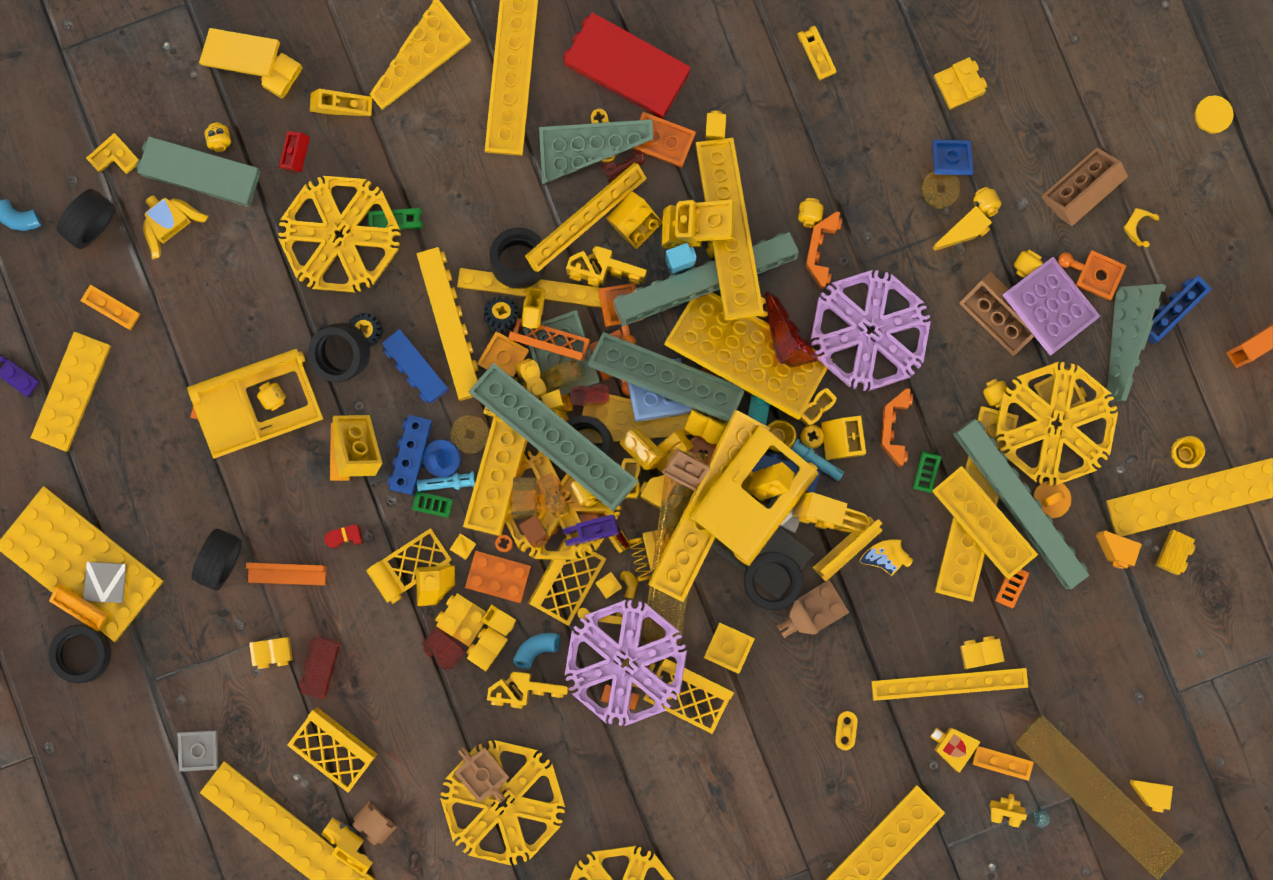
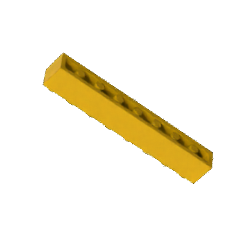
M439 247L416 253L458 399L463 401L473 398L469 391L479 380L476 375V371H479L476 360L472 361L470 353H474L471 342H467L465 335H468L466 325L461 324L460 317L463 314L460 305L456 306L454 300L458 297L455 287L451 288L449 283L452 280L450 270H446L444 263L447 262L444 251L440 252Z

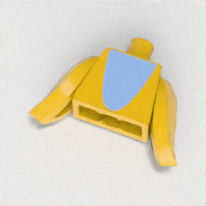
M154 195L150 196L146 200V204L150 209L144 214L146 219L143 222V231L151 250L152 260L160 257L161 243L164 244L191 223V220L205 222L208 215L200 213L181 199L173 198L168 200L163 198L159 201Z

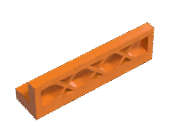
M519 318L517 319L514 332H510L508 338L510 340L583 362L590 344V339L540 325L536 330L530 329L531 333L525 336L520 335L519 330L522 319ZM542 329L546 330L549 338L544 341L539 340L536 335ZM563 335L567 343L557 346L554 338ZM577 340L585 342L582 353L575 351L572 343Z
M246 563V569H249L248 583L326 586L327 566Z

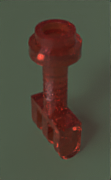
M640 151L633 152L634 157L617 166L614 161L603 165V170L611 168L610 171L605 173L606 177L613 174L615 176L608 180L609 183L615 180L621 171L629 168L633 163H637L639 166L643 165L642 163L645 162V159Z

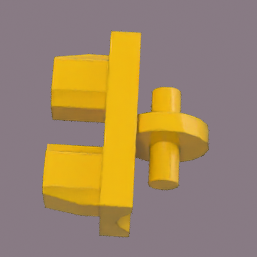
M1011 793L1008 799L1001 797L1000 802L991 800V821L1001 823L1003 816L1009 817V825L1019 828L1022 820L1026 821L1025 807H1021V802L1014 800V794Z

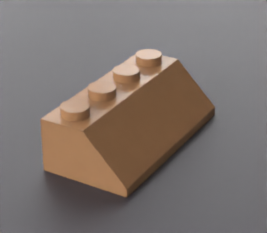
M1096 148L1041 197L1061 220L1073 226L1121 184L1128 175L1121 161Z
M990 271L959 304L1014 357L1034 335L1003 297V294L1009 289Z

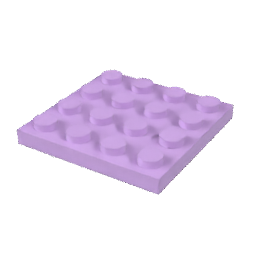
M1054 257L1050 258L1003 294V297L1050 356L1100 317Z

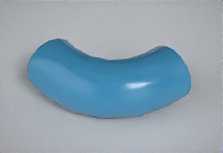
M8 199L0 201V222L10 229L27 231L42 226L40 217L35 209L18 212L12 207Z
M540 633L530 637L519 647L514 656L513 664L519 668L530 669L534 659L539 654L544 652L556 653L560 647V634Z

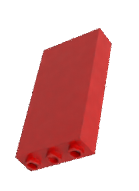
M593 12L589 17L586 16L582 23L583 29L580 33L577 32L572 40L573 46L571 49L568 48L563 55L564 65L652 115L664 119L690 74L691 67Z

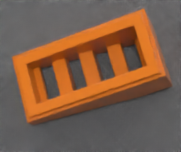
M1022 569L1016 573L1022 576L1021 580L1013 576L1009 579L1018 583V587L1009 584V580L1006 577L1004 578L995 599L996 602L1012 609L1014 608L1029 576V572ZM1006 587L1014 590L1015 594L1006 591ZM1002 595L1011 597L1012 601L1002 598Z

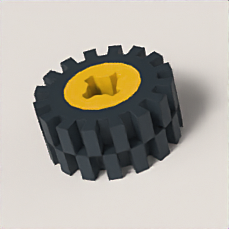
M499 295L498 299L495 296L492 297V301L489 299L484 308L483 317L488 328L491 326L492 331L496 328L497 333H500L501 329H503V333L507 332V328L512 330L513 326H516L518 319V305L514 304L513 299L508 301L507 296H505V299H502V295Z
M361 312L359 315L355 314L349 320V324L354 325L365 334L370 348L381 339L382 326L374 315Z

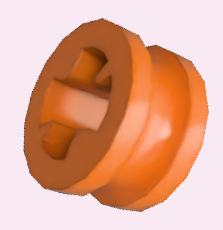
M501 535L497 537L495 546L499 551L506 553L513 548V540L507 535ZM501 539L509 540L506 549H503L504 547L500 548Z

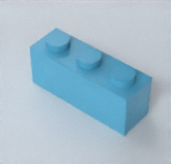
M688 243L667 250L665 262L670 275L682 274L689 268L694 267L697 257L694 248L689 247Z

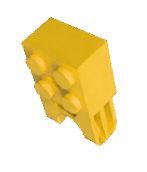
M813 492L802 495L796 503L792 516L798 518L799 522L806 524L811 522L815 523V527L820 529L830 528L845 533L853 531L863 532L869 526V518L866 514L847 508V503Z

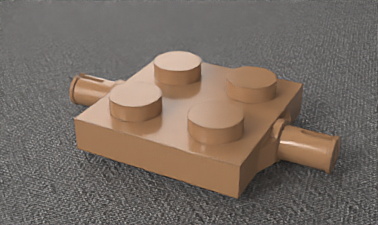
M465 747L459 750L458 753L465 761L454 773L474 798L480 803L484 798L493 794L499 803L505 800L506 797L500 792L499 788L510 777L489 751L484 747L480 752L471 756Z

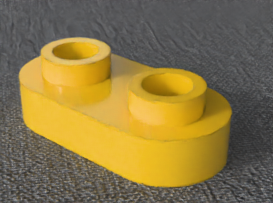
M850 711L842 712L837 719L835 743L842 750H849L855 744L857 717ZM849 717L850 723L844 724V718ZM844 736L848 738V742L846 744H843L841 742V739Z

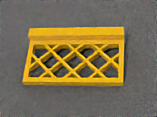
M869 516V526L865 531L851 532L812 568L826 582L883 531L879 527L882 524L879 519L874 521Z
M567 536L564 537L557 551L566 552L571 548V546H566ZM584 549L582 552L587 570L576 573L574 562L583 560L582 558L567 562L566 560L552 559L528 603L569 626L606 561V558L594 551L591 554L588 549ZM595 556L600 559L597 567L589 569L587 558ZM571 563L574 574L563 577L561 570L563 565ZM588 572L589 582L580 586L577 575ZM575 576L577 587L567 589L564 579ZM562 580L564 591L554 593L553 583ZM578 589L580 598L578 601L570 603L568 592ZM565 593L568 604L557 606L555 596ZM552 597L555 605L554 608L545 609L541 606L545 598ZM569 606L571 614L565 620L560 617L558 609Z
M665 658L660 661L655 674L659 677L662 670L668 672L671 681L667 682V684H671L674 681L673 675L675 676L677 664ZM684 668L682 680L686 681L689 690L680 692V695L690 692L693 703L683 706L680 695L676 693L680 707L673 710L664 705L663 707L667 709V712L713 734L734 692ZM702 689L706 698L695 701L692 691ZM645 694L643 700L654 705L655 701L650 699L648 694ZM716 697L722 699L721 707L713 710L710 699ZM707 701L710 711L700 714L697 704ZM694 705L697 716L692 718L686 717L684 709ZM709 714L712 715L713 723L710 728L703 725L701 717Z
M318 707L311 711L306 721L287 745L348 793L378 755ZM310 721L317 725L318 733L308 734L307 725ZM322 735H330L333 745L323 746ZM318 736L320 746L310 747L309 737ZM305 737L307 748L300 749L294 744L298 738ZM344 746L348 750V757L339 758L337 747ZM334 748L335 758L325 759L324 749ZM320 749L322 760H314L311 756V750ZM359 758L365 763L362 769H354L353 759ZM349 759L350 770L341 771L339 761ZM336 761L337 772L328 771L326 762ZM351 773L352 782L349 786L342 782L341 774Z

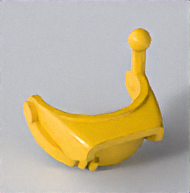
M1135 208L1132 216L1123 228L1138 247H1149L1150 243L1148 241L1141 242L1139 240L1136 226L1138 221L1145 216H1149L1156 221H1159V216L1146 210Z

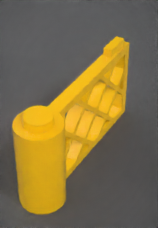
M430 528L368 568L366 572L386 602L391 601L394 604L402 598L401 594L416 585V579L414 580L418 562L427 563L429 567H431V564L449 566V562L452 559ZM429 534L434 540L433 548L421 546L423 538ZM409 547L418 548L416 559L405 557L406 550ZM420 549L432 551L430 561L419 559ZM434 551L443 553L446 560L441 563L432 562ZM394 557L402 558L400 569L392 568L388 561ZM404 559L416 561L414 572L402 570ZM394 571L399 572V577L396 575ZM402 572L413 574L411 583L405 587L400 581Z

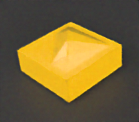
M459 534L450 550L467 560L476 543Z

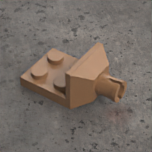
M827 580L796 599L791 605L788 614L789 618L776 626L779 631L788 627L787 630L781 633L784 639L796 631L815 635L818 631L848 614L849 611L830 580Z

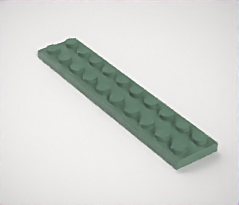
M493 363L469 391L473 397L613 512L639 482L496 364Z

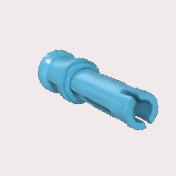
M798 438L796 439L791 450L806 462L813 463L820 471L837 482L841 479L844 471L814 452L813 448L806 447L800 443Z
M471 471L468 474L455 473L449 477L417 479V489L420 492L453 487L456 490H460L461 487L472 486L474 488L476 482L475 472Z

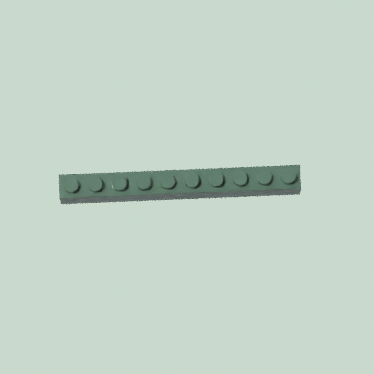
M790 232L777 234L773 239L768 241L761 240L755 246H752L757 274L798 258L799 251ZM709 260L703 266L691 267L682 274H673L664 281L657 280L651 286L639 287L630 294L617 296L613 300V308L621 326H626L719 290L715 261Z
M976 419L969 421L953 433L954 437L1064 588L1073 589L1090 576L1087 573L1086 565L1076 558L1075 550L1065 543V537L1062 532L1055 529L1052 525L1054 522L1048 514L1045 515L1041 510V503L1037 499H1033L1030 494V488L1018 478L1020 477L1019 473L1015 468L1009 466L1006 455L1003 452H999L996 448L997 443L991 436L988 437L985 433L984 425Z

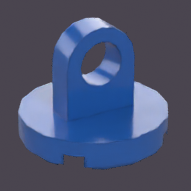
M437 439L425 448L423 462L427 471L432 475L448 477L458 470L461 464V452L454 443L446 439Z

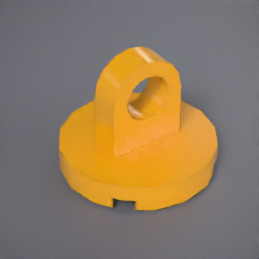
M1049 481L1042 482V484L1036 487L1033 499H1037L1041 503V510L1045 515L1048 514L1051 519L1061 517L1071 506L1069 489L1063 483L1055 486L1054 481L1051 486L1048 485Z

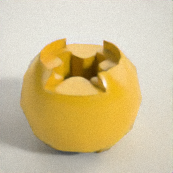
M817 425L806 426L801 431L800 440L808 448H818L824 441V432ZM812 432L816 433L815 437L817 438V440L814 439L811 442L809 441V436H807V434H811Z

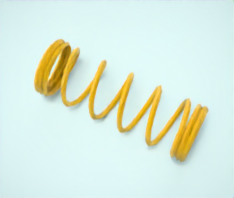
M643 537L629 540V544H634L630 549H642L632 554V557H643L635 562L647 557L646 555L634 556V554L645 550V548H632L644 542ZM633 563L636 565L646 564L635 570L636 572H647L637 577L638 582L651 579V575L644 576L651 571H637L649 565V563Z

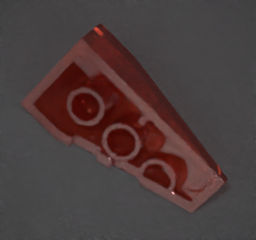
M768 291L764 293L772 344L777 354L775 356L777 361L781 365L785 364L790 368L816 362L818 359L807 340H803L798 335L799 328L788 319L790 315L780 300Z

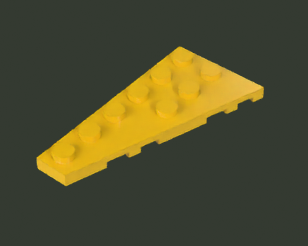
M439 0L432 1L433 3L426 10L419 24L415 26L399 50L398 55L392 60L385 74L382 75L371 91L370 96L381 110L389 106L471 42L468 35Z
M589 389L587 391L582 416H590L600 420L612 434L614 442H620L631 429H641L646 434V437L648 436L650 439L669 437L679 429L685 435H691L684 429L690 414L635 422L630 399ZM593 429L578 431L593 444L603 443L600 434Z

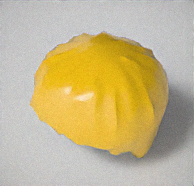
M775 420L767 425L770 428L769 431L790 449L793 447L796 441V431L789 422ZM771 445V446L769 447V449L772 450V451H774V452H777V453L780 452V451H779L776 447H774L773 445Z
M1195 436L1181 437L1171 447V457L1181 468L1188 469L1198 466L1205 455L1203 442Z

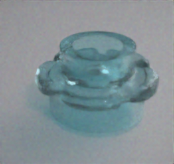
M1045 810L1035 811L1033 823L1036 827L1044 829L1050 822V816Z

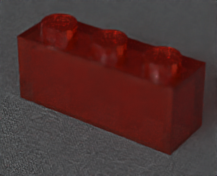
M316 637L315 640L312 639L309 651H312L310 659H306L304 670H307L305 678L302 677L299 684L301 694L326 699L341 642L322 637Z

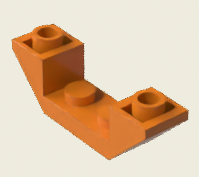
M840 212L833 213L815 225L812 230L805 267L820 289H824L826 284H830L832 275L828 273V267L814 265V263L819 262L820 252H817L818 245H822L824 236L821 232L835 234L837 229L840 230L842 218H839Z
M907 388L883 408L880 446L894 463L900 467L904 465V462H907L908 451H905V446L890 445V442L894 440V430H891L892 423H895L896 411H893V409L907 410L909 405H912L913 394H910V389Z

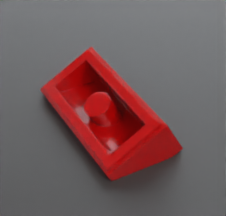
M287 131L279 168L302 172L310 140L308 135L302 132Z

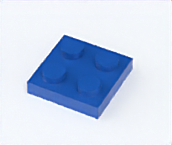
M932 141L934 174H973L971 141Z

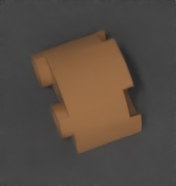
M370 801L353 818L355 822L352 824L359 832L363 830L368 835L367 839L373 845L377 843L383 844L397 828Z

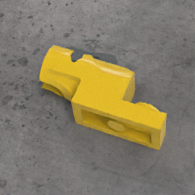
M332 817L321 835L331 844L337 845L332 852L333 856L364 876L373 863L366 855L357 852L364 840L357 835L355 828Z

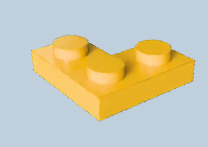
M115 133L86 157L99 173L115 161L128 174L137 166L139 160Z

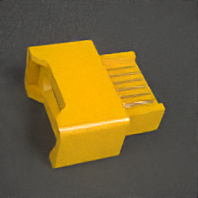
M560 389L541 395V402L551 410L558 409L566 413L573 411L569 395H562Z

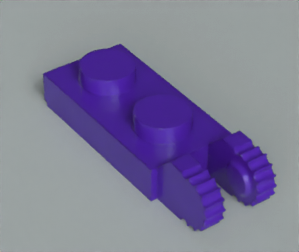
M0 355V361L4 363L0 369V378L26 397H29L40 382L11 360Z
M614 514L577 523L575 526L563 529L564 535L576 532L579 537L566 540V546L583 544L619 534Z

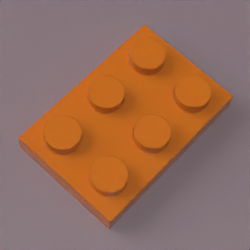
M643 112L640 120H653L654 139L632 149L682 168L696 132Z
M475 551L465 588L521 603L531 566Z

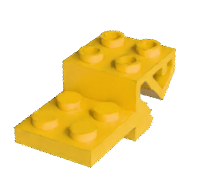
M694 200L679 201L676 206H667L663 209L662 246L665 249H672L688 243L689 247H701L702 241L733 239L735 202L733 200L696 203Z
M598 246L594 247L593 253L588 256L582 251L569 257L566 267L567 275H570V279L575 281L583 279L588 281L587 284L594 287L604 285L608 272L615 278L621 279L622 276L629 278L628 281L631 283H644L647 271L612 259L611 250Z
M515 671L511 673L510 678L507 680L503 678L488 688L487 700L491 701V705L503 706L504 703H511L510 707L522 709L523 705L528 704L530 690L535 695H544V692H549L551 697L563 698L564 695L568 694L569 686L531 681L532 673ZM510 682H514L517 685V688L515 685H512L511 688L509 686Z

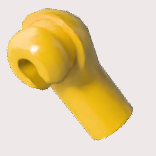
M622 571L620 579L627 585L624 597L634 599L638 581L632 572Z

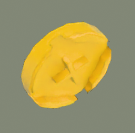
M1214 95L1200 101L1194 116L1195 122L1200 129L1216 134L1229 127L1234 114L1229 101Z

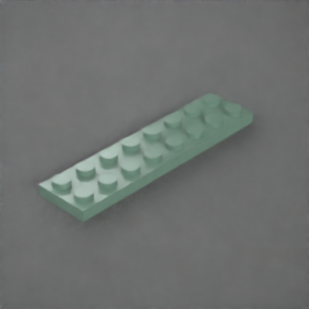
M604 332L588 362V367L727 422L730 421L734 411L737 410L745 392L744 389L731 382Z

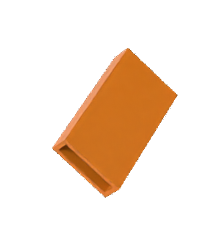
M1273 324L1226 352L1236 369L1254 361L1273 349Z

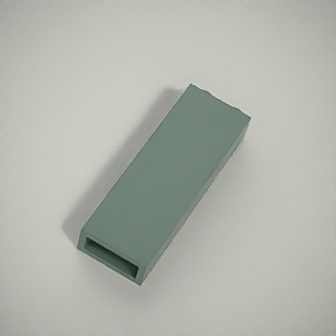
M148 137V140L144 142L142 152L144 153L142 159L138 160L136 167L137 173L142 177L250 208L261 173L258 168L152 137Z

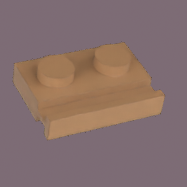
M677 448L668 461L665 470H662V473L696 491V487L702 482L710 467Z

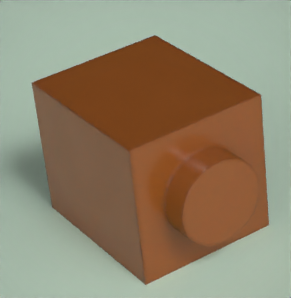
M536 515L519 525L533 548L544 546L548 542L547 540L550 539L549 534Z

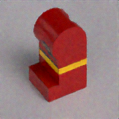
M358 524L332 530L324 538L326 545L331 548H338L343 543L353 541L354 545L363 544Z

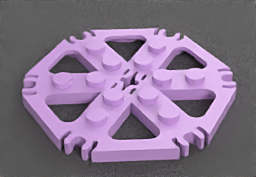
M873 270L831 283L826 288L830 291V295L827 296L822 292L818 298L810 340L818 339L814 340L811 346L818 345L820 347V350L815 351L814 355L823 353L822 356L816 359L847 386L851 387L852 380L854 381L853 389L857 388V383H862L863 391H866L868 388V383L869 391L913 376L915 372L911 369V366L914 365L919 369L924 362L931 321L923 322L930 318V315L923 316L921 314V311L926 310L927 307L921 306L918 308L924 302L892 274H890L889 281H887L889 276L887 272L884 274V278L880 279L878 277V270L873 274V278ZM859 283L867 284L868 292L864 311L843 293L844 288ZM894 289L909 302V308L884 315L888 290ZM827 309L832 310L850 327L823 334L820 330L823 312ZM866 327H874L875 329L873 330V332L875 334H867L866 332L868 331V329ZM913 327L917 328L920 335L916 352H910L891 334ZM857 346L854 367L851 373H845L832 362V353ZM877 350L897 367L895 375L879 380L873 378Z
M627 600L585 615L589 619V623L584 618L580 619L584 623V628L574 627L575 631L580 633L579 635L572 630L565 675L573 673V676H568L566 681L572 679L575 682V685L570 687L569 690L573 691L578 688L577 692L571 694L605 723H607L608 715H610L609 724L613 723L615 717L619 718V726L624 724V718L626 719V726L666 711L667 709L663 707L662 703L668 708L671 707L667 699L669 697L675 700L678 699L677 695L672 693V691L680 695L687 650L679 652V650L685 649L686 645L679 646L677 644V640L683 636H673L680 631L646 603L643 611L641 610L643 602H639V606L636 609L633 608V600L628 601V608H626ZM616 612L622 613L623 620L619 643L598 626L600 618ZM646 617H650L665 629L666 635L662 639L639 647L643 620ZM586 642L606 660L583 669L576 666V658L579 644ZM668 657H674L677 660L673 683H665L646 666ZM620 658H623V659L629 658V659H630L629 664H630L631 667L625 666V667L623 668V667H622L623 662L621 661ZM613 678L609 705L607 708H601L587 696L586 691L593 685ZM633 683L654 699L655 704L652 708L636 714L630 712L629 703Z

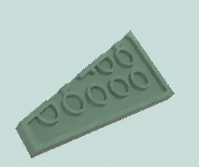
M653 120L539 127L542 184L544 185L653 140Z
M1164 284L1117 287L1107 385V390L1112 393L1108 394L1107 397L1112 396L1114 399L1110 401L1127 400L1134 380L1132 375L1135 366H1139L1140 359L1138 358L1141 349L1144 350L1154 322L1152 318L1155 309H1158L1160 305L1159 297L1166 288Z

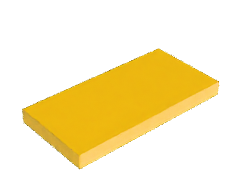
M209 28L199 63L202 66L270 78L280 42L276 39Z

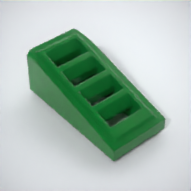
M925 450L921 451L913 489L932 493L942 457L940 454ZM925 458L935 459L934 463L925 461ZM924 465L930 466V467H933V469H932V470L924 469L923 466H924ZM921 473L929 474L931 478L921 476ZM919 480L930 482L929 486L919 484Z
M416 491L412 510L450 518L454 500ZM422 496L424 501L422 508H419L420 497ZM428 498L432 499L429 510L426 509ZM435 500H439L437 510L433 511ZM446 502L444 513L440 512L442 503Z

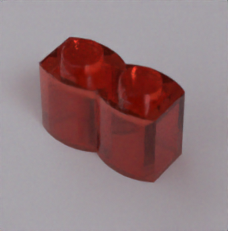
M602 384L593 385L590 388L586 386L572 387L570 389L571 405L575 407H585L589 404L595 406L606 405L610 403L609 387Z
M438 627L421 644L424 647L422 650L429 657L434 655L438 659L437 664L444 670L447 668L452 670L466 654L463 648Z

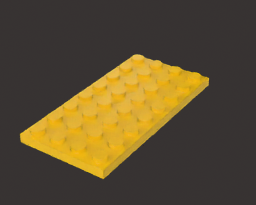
M713 292L689 301L664 344L798 420L801 418L828 369L816 359L822 356V353L814 355V352L817 350L756 316L725 320L721 297Z
M44 486L0 539V552L52 593L55 587L61 584L84 599L87 562L127 564L124 603L88 601L108 614L100 631L114 642L118 640L164 582L163 579Z

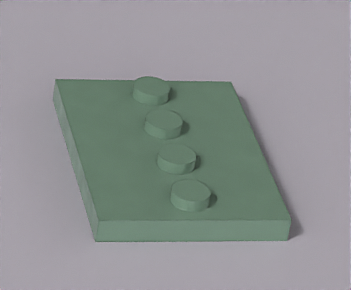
M578 310L543 321L540 324L587 338ZM523 328L525 335L531 333L529 328ZM542 329L536 333L541 341L549 338L546 330ZM563 335L554 338L557 346L567 343ZM577 340L572 343L575 351L582 353L585 342ZM529 345L532 358L540 368V378L546 386L547 393L560 389V393L565 395L601 383L598 371L588 367V362L592 356L590 346L583 362Z

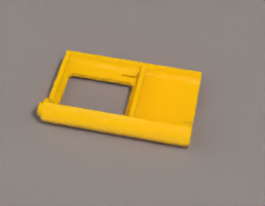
M296 348L187 387L213 459L323 420L302 362H305L302 351L298 352ZM296 372L308 405L275 418L258 422L246 389L281 375Z
M759 426L690 515V518L732 550L738 560L750 566L818 476V468L813 463H807L766 428ZM773 445L799 467V471L793 478L789 492L781 494L772 507L767 509L742 489L741 484L767 449Z

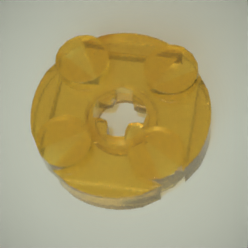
M932 171L924 179L921 192L929 205L941 209L949 207L957 200L960 192V183L955 175L934 174V171ZM944 185L945 193H938L936 191L938 189L936 186Z
M465 415L454 422L451 430V441L457 445L459 451L466 454H474L486 446L489 429L481 418ZM468 429L475 431L473 439L465 438Z

